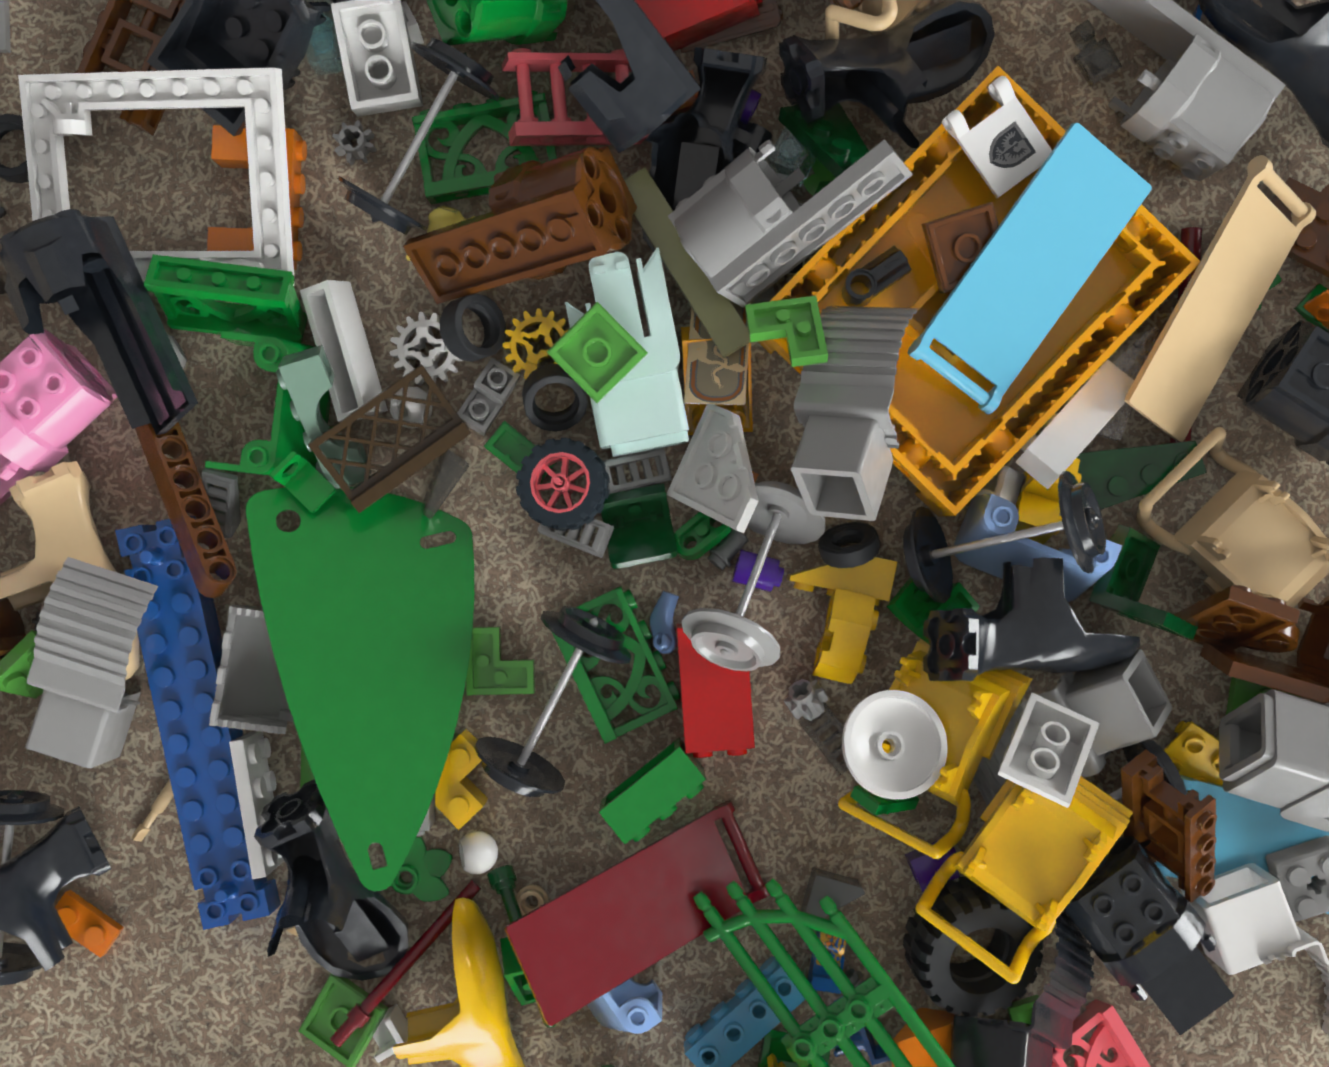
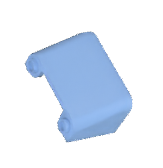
M994 494L974 496L954 545L1014 532L1019 519L1018 509L1009 500ZM1028 538L955 554V556L963 564L1003 579L1004 562H1011V566L1033 567L1034 558H1063L1064 594L1067 602L1078 598L1114 566L1122 545L1106 539L1105 552L1103 555L1097 556L1096 567L1092 573L1082 571L1071 549L1059 548V550H1056Z
M630 978L587 1004L592 1014L602 1026L614 1030L642 1034L662 1021V992L654 980L647 984H640Z

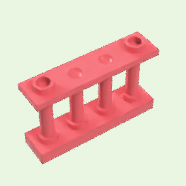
M517 48L508 52L502 63V71L516 72L521 117L517 122H514L508 132L510 146L612 145L588 116V113L584 121H572L568 117L564 78L558 67L561 65V61L569 55L576 67L572 72H582L590 64H594L603 72H615L616 81L621 83L629 76V72H632L624 49L614 50L610 53L531 52L527 48ZM530 72H550L554 119L551 121L538 122V118L534 117ZM646 135L644 138L639 140L634 145L641 144L647 138L648 135Z

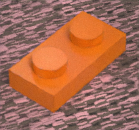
M72 890L66 891L55 906L71 938L100 958L107 953L124 928Z

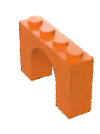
M213 125L211 159L220 167L249 169L246 128L243 129L240 135L233 136L221 125ZM285 128L294 270H297V261H301L303 255L302 243L298 241V229L304 225V211L300 207V194L305 193L306 181L304 174H301V163L306 161L307 145L306 141L303 140L295 129ZM208 227L207 251H254L253 228Z

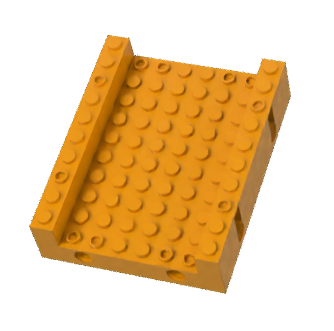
M999 66L956 108L962 113L969 130H971L1002 107L989 94L988 86L998 77L1006 76L1016 98L1052 151L1066 132ZM941 124L904 162L913 175L829 240L770 301L816 295L820 314L828 306H848L842 297V289L847 276L853 270L861 269L893 246L903 252L908 259L912 269L911 272L872 298L864 307L920 308L916 314H913L912 319H909V324L905 328V334L901 340V348H899L894 394L889 407V415L892 424L895 425L899 448L890 449L894 459L893 465L919 489L915 495L938 517L956 516L1199 265L1200 260L1141 204L1004 393L998 408L992 414L987 415L978 408L979 404L924 361L921 359L915 360L908 354L911 344L923 333L952 292L944 294L939 292L921 224L987 202H993L998 225H1000L1040 167L996 199L959 143ZM855 282L851 284V289L855 294L864 295L868 293V289L863 283ZM786 338L757 341L770 354L776 351L791 365ZM936 339L932 340L930 349L986 392H989L995 386ZM803 366L793 367L801 375Z

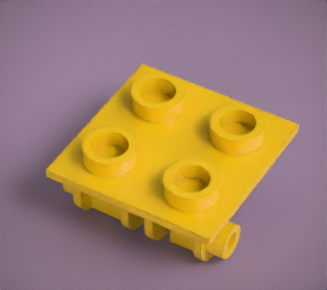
M1180 721L1175 727V732L1178 733V736L1164 749L1176 766L1179 774L1202 782L1223 786V780L1219 776V740L1192 721L1187 723Z

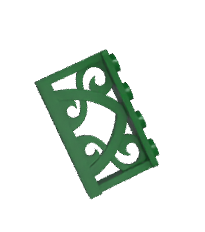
M532 91L534 115L538 117L539 122L550 121L545 93L538 94L537 91ZM500 97L498 101L487 99L486 103L479 105L459 103L454 105L451 110L438 112L418 148L425 196L431 205L489 194V189L494 184V176L510 168L506 165V159L516 151H519L521 154L514 155L513 158L517 159L519 164L530 160L539 161L531 146L509 145L498 156L495 171L487 172L480 160L472 155L463 154L468 143L482 128L492 130L509 141L508 132L520 116L519 97L506 100L504 97ZM430 109L423 110L419 113L420 115L412 117L415 135ZM507 117V123L498 118ZM459 125H465L461 131L457 128ZM447 129L449 131V136L446 139L438 138L443 146L450 148L448 153L436 151L430 146L429 137L434 130ZM546 146L548 160L556 159L555 146ZM430 157L445 161L442 180L440 181L434 180ZM459 161L474 165V173L464 176L463 169L467 166L458 165Z
M152 255L144 286L148 292H153L168 318L167 324L169 328L221 335V331L275 337L302 343L308 318L302 310L294 289L295 279L291 271ZM215 300L227 301V302H235V303H243V304H247V305L234 304V303H226V302H218V301H215Z
M622 586L576 607L584 611L592 609L591 614L598 617L604 605L614 604L618 606L623 614L622 621L620 623L612 622L610 613L606 618V622L613 625L622 634L631 624L638 639L637 641L623 634L625 637L623 646L635 654L633 669L625 687L618 680L609 676L591 677L589 671L600 660V658L595 656L586 657L582 654L572 673L605 744L669 712L677 710L678 704L676 700L681 699L674 681L667 682L662 670L666 669L667 666L661 653L658 650L653 652L647 641L653 637L645 620L638 622L633 611L638 608V605L631 590L629 589L624 592ZM552 632L568 664L576 647ZM646 658L654 675L642 676ZM605 684H610L621 694L617 698L612 690V695L606 698L601 694V688ZM653 684L659 689L661 694L658 704L651 708L639 705L633 698L635 692L643 698H651L646 694L645 689L648 685ZM628 703L635 711L640 713V715L617 726L613 724L612 719Z

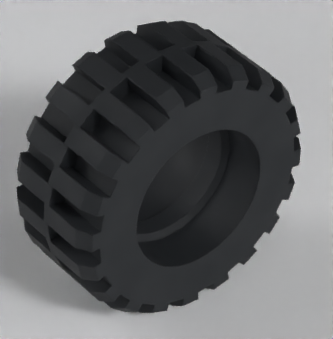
M966 876L959 877L958 882H954L952 879L948 880L931 908L965 935L982 928H995L992 941L986 950L1008 967L1018 946L1034 927ZM914 907L915 915L908 918L905 926L908 933H905L903 937V947L906 950L905 958L912 973L926 994L929 995L938 1007L945 1008L947 1012L954 1015H960L962 1012L964 1016L978 1017V1013L988 1016L995 1014V1010L1000 1007L1005 1010L1012 1006L1011 1001L1017 996L1021 999L1027 992V985L1034 983L1038 975L1035 971L1036 967H1041L1043 954L1040 950H1043V940L1040 941L1029 957L1020 981L1017 984H1011L977 958L964 963H950L951 955L957 943L921 917Z

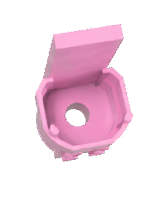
M44 329V333L28 335L0 361V505L11 496L9 488L14 486L16 481L33 476L37 471L48 472L52 466H55L68 454L67 445L117 398L114 388L75 346L64 343L46 329ZM30 338H32L36 342L40 349L36 347V345L32 342Z

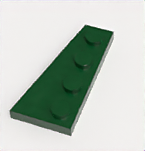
M840 103L834 105L824 116L810 123H807L802 118L798 104L780 108L778 120L836 178L869 152Z
M1196 441L1083 452L1077 457L1080 459L1078 473L1082 475L1081 482L1088 483L1094 491L1101 510L1149 493L1197 446ZM1202 458L1176 483L1207 473Z

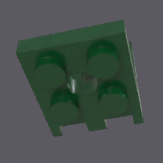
M1118 524L1116 532L1109 541L1122 545V548L1114 566L1096 581L1089 601L1102 605L1101 607L1116 612L1119 616L1193 640L1198 627L1167 611L1139 603L1161 545L1131 527Z

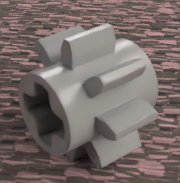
M359 120L355 122L354 126H347L342 122V129L339 134H333L332 136L340 144L334 151L339 157L347 154L346 161L350 165L354 164L355 159H361L364 163H368L366 156L369 152H376L377 150L369 142V140L374 138V133L371 129L363 132V125ZM357 138L358 145L353 148L351 140Z
M801 679L794 682L788 688L789 697L784 699V702L796 720L803 717L812 721V719L819 717L825 712L823 702L828 701L829 698L816 679L811 683L808 680Z

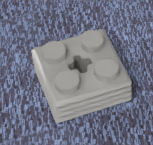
M1328 835L1266 855L1265 859L1269 873L1279 879L1295 922L1329 912Z

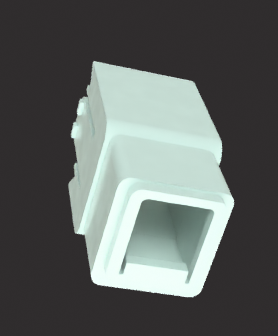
M659 247L656 248L644 268L641 258L636 259L637 276L649 336L644 337L628 257L622 252H614L592 258L589 262L595 302H598L648 352L598 404L590 397L600 448L603 450L611 448L613 457L689 442V426L678 376L680 352ZM565 302L571 328L584 313L568 302ZM591 303L585 304L586 311L591 308Z

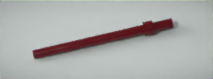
M471 880L455 899L464 897L472 900L481 888ZM455 899L361 1004L356 1003L347 1013L348 1018L330 1037V1040L337 1047H341L358 1027L362 1028L371 1018L370 1013L451 924Z

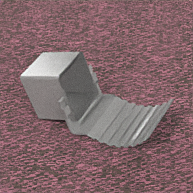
M828 306L821 311L820 317L828 351V362L803 366L801 383L794 400V411L798 422L803 424L805 429L791 467V472L809 514L866 521L876 520L894 461L890 448H899L895 425L892 424L889 415V407L894 394L899 348H901V340L905 334V328L909 324V319H912L913 314H916L920 308Z
M70 557L66 559L61 571H58L54 583L51 584L49 594L44 601V607L39 615V623L36 627L34 659L27 677V684L44 690L25 748L85 768H93L120 757L137 704L140 705L138 700L141 692L133 695L124 693L125 677L127 676L126 667L129 662L128 657L137 628L142 621L141 618L159 586Z
M1142 649L1136 650L1130 658L1105 667L1078 671L1074 676L1072 672H1067L1060 677L1054 689L1039 694V696L1100 723L1081 774L1085 778L1102 771L1106 764L1105 757L1111 751L1157 737L1172 710V705ZM1027 701L1018 705L997 744L993 756L990 760L985 757L982 758L973 778L987 806L1006 780L997 774L1011 735Z

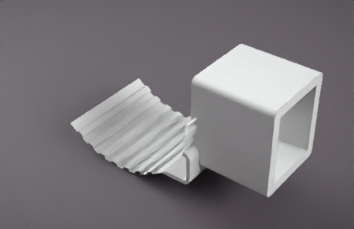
M1248 863L1214 876L1216 882L1211 892L1206 896L1200 895L1192 903L1189 902L1206 923L1205 933L1211 934L1217 943L1215 950L1208 952L1202 944L1205 954L1228 975H1233L1263 963H1272L1274 959L1282 961L1286 957H1296L1297 951L1306 950L1308 955L1316 961V967L1322 971L1320 976L1326 984L1324 993L1327 995V1000H1325L1324 1006L1327 1009L1326 1013H1323L1322 1016L1324 1020L1322 1030L1329 1035V960L1322 943L1296 925L1279 879L1255 863ZM1181 889L1182 894L1185 897V891Z

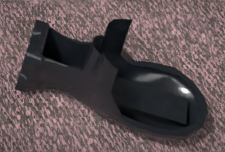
M943 0L929 9L905 19L885 32L864 38L808 40L796 35L790 36L779 43V55L784 65V72L780 73L781 85L786 99L791 105L798 104L801 116L807 123L818 120L837 103L844 101L859 102L870 108L892 132L897 133L906 145L918 149L920 142L904 123L908 104L922 103L943 96L972 78L987 58L995 35L992 17L979 2L972 0Z
M1199 0L1202 12L1213 27L1228 42L1250 58L1264 65L1286 85L1315 125L1322 144L1329 148V0H1320L1301 6H1296L1291 0H1259L1262 8L1252 0Z
M695 47L694 62L697 65L699 86L701 88L698 91V98L685 113L678 115L674 122L659 126L645 140L652 143L651 169L649 174L673 211L680 201L695 194L703 187L704 182L709 177L719 174L734 160V138L753 86L758 78L766 72L767 58ZM643 231L644 241L654 252L655 248Z
M1034 558L1033 567L1011 566V562H1004L1003 588L995 610L984 615H979L973 609L968 608L930 611L928 619L923 624V635L928 638L930 644L928 654L923 657V671L928 673L930 681L941 682L973 681L975 677L984 672L1006 669L1050 673L1094 670L1132 657L1140 646V637L1085 633L1075 613L1065 599L1063 558Z
M315 779L304 783L301 789L294 794L288 795L287 792L275 796L269 804L264 806L261 816L265 822L256 828L254 838L262 847L282 856L288 868L286 896L275 919L267 948L268 957L276 953L282 932L295 927L299 940L307 952L318 964L334 976L360 981L384 977L409 949L408 923L406 918L378 891L368 890L360 882L356 871L352 868L344 854L339 836ZM348 951L357 962H361L383 952L385 961L363 967L348 960Z
M79 806L66 812L64 817L51 830L22 853L0 865V930L24 939L45 972L64 959L65 956L62 950L73 943L54 907L58 892L62 887L75 879L90 875L100 876L111 870L110 864Z

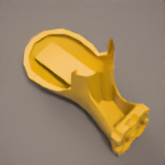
M464 897L455 899L452 917V950L458 997L453 1003L408 1012L406 1018H408V1040L405 1043L395 1044L393 1046L394 1053L398 1059L408 1058L409 1065L453 1060L460 1064L461 1067H526L511 1033L505 998L504 977L494 935L474 900Z

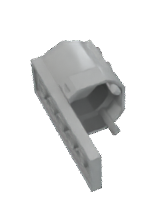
M1087 0L1166 59L1154 74L1145 69L1137 80L1144 84L1145 87L1130 107L1116 96L1109 102V108L1116 113L1121 111L1125 114L1120 126L1143 143L1146 142L1153 147V151L1157 156L1170 160L1180 167L1181 173L1189 179L1200 182L1227 166L1241 147L1262 125L1273 102L1286 85L1172 0Z
M885 139L802 206L790 190L806 178V176L798 167L782 181L773 168L764 160L775 150L771 141L767 140L758 147L760 150L758 153L749 147L719 174L709 177L704 182L703 187L695 194L680 201L668 217L676 228L682 246L705 273L716 292L744 308L745 305L751 303L913 175Z

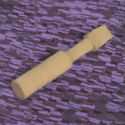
M170 779L151 805V811L146 819L138 825L131 838L134 841L141 842L151 830L150 826L158 814L163 813L174 795Z

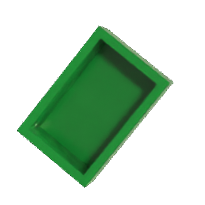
M678 737L602 798L599 813L624 845L631 839L637 842L651 830L649 825L657 818H660L662 821L667 819L677 810L678 807L675 805L685 796L688 799L693 798L704 788L702 784L706 780L704 767L697 758L693 757L692 753L685 752V743Z

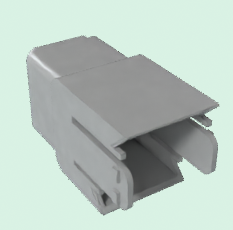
M1270 689L1264 694L1256 695L1225 715L1219 724V776L1223 780V790L1230 794L1280 808V815L1284 819L1329 832V702L1322 705Z

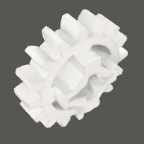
M419 312V321L416 322L411 317H406L408 326L404 328L397 325L396 329L401 335L399 338L392 337L390 340L397 345V349L390 351V355L399 358L394 367L397 370L405 368L406 370L403 374L405 376L415 369L408 359H418L435 383L437 377L447 382L448 376L446 373L449 370L457 373L458 369L453 364L455 361L463 360L451 354L445 346L443 339L434 338L431 328L440 331L439 315L433 313L430 320H428L423 312ZM416 332L417 335L412 342L407 343L409 338ZM426 342L434 347V349L429 351L428 357L419 352L420 349L425 348ZM443 355H448L445 362L438 367L437 363ZM419 375L415 378V383L421 386L424 379Z

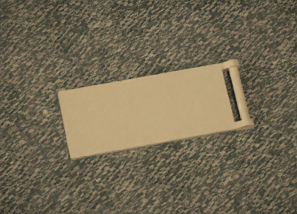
M1264 155L1256 156L1249 162L1247 166V179L1124 398L1128 405L1179 442H1183L1300 232L1316 217V210L1311 204L1303 202L1273 170L1272 162ZM1260 181H1263L1292 212V222L1257 187Z

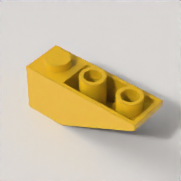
M874 557L871 561L853 568H836L823 564L788 574L787 580L794 581L793 588L813 592L814 586L827 588L826 595L832 596L835 588L876 597L875 605L879 606L880 600L890 601L897 561Z

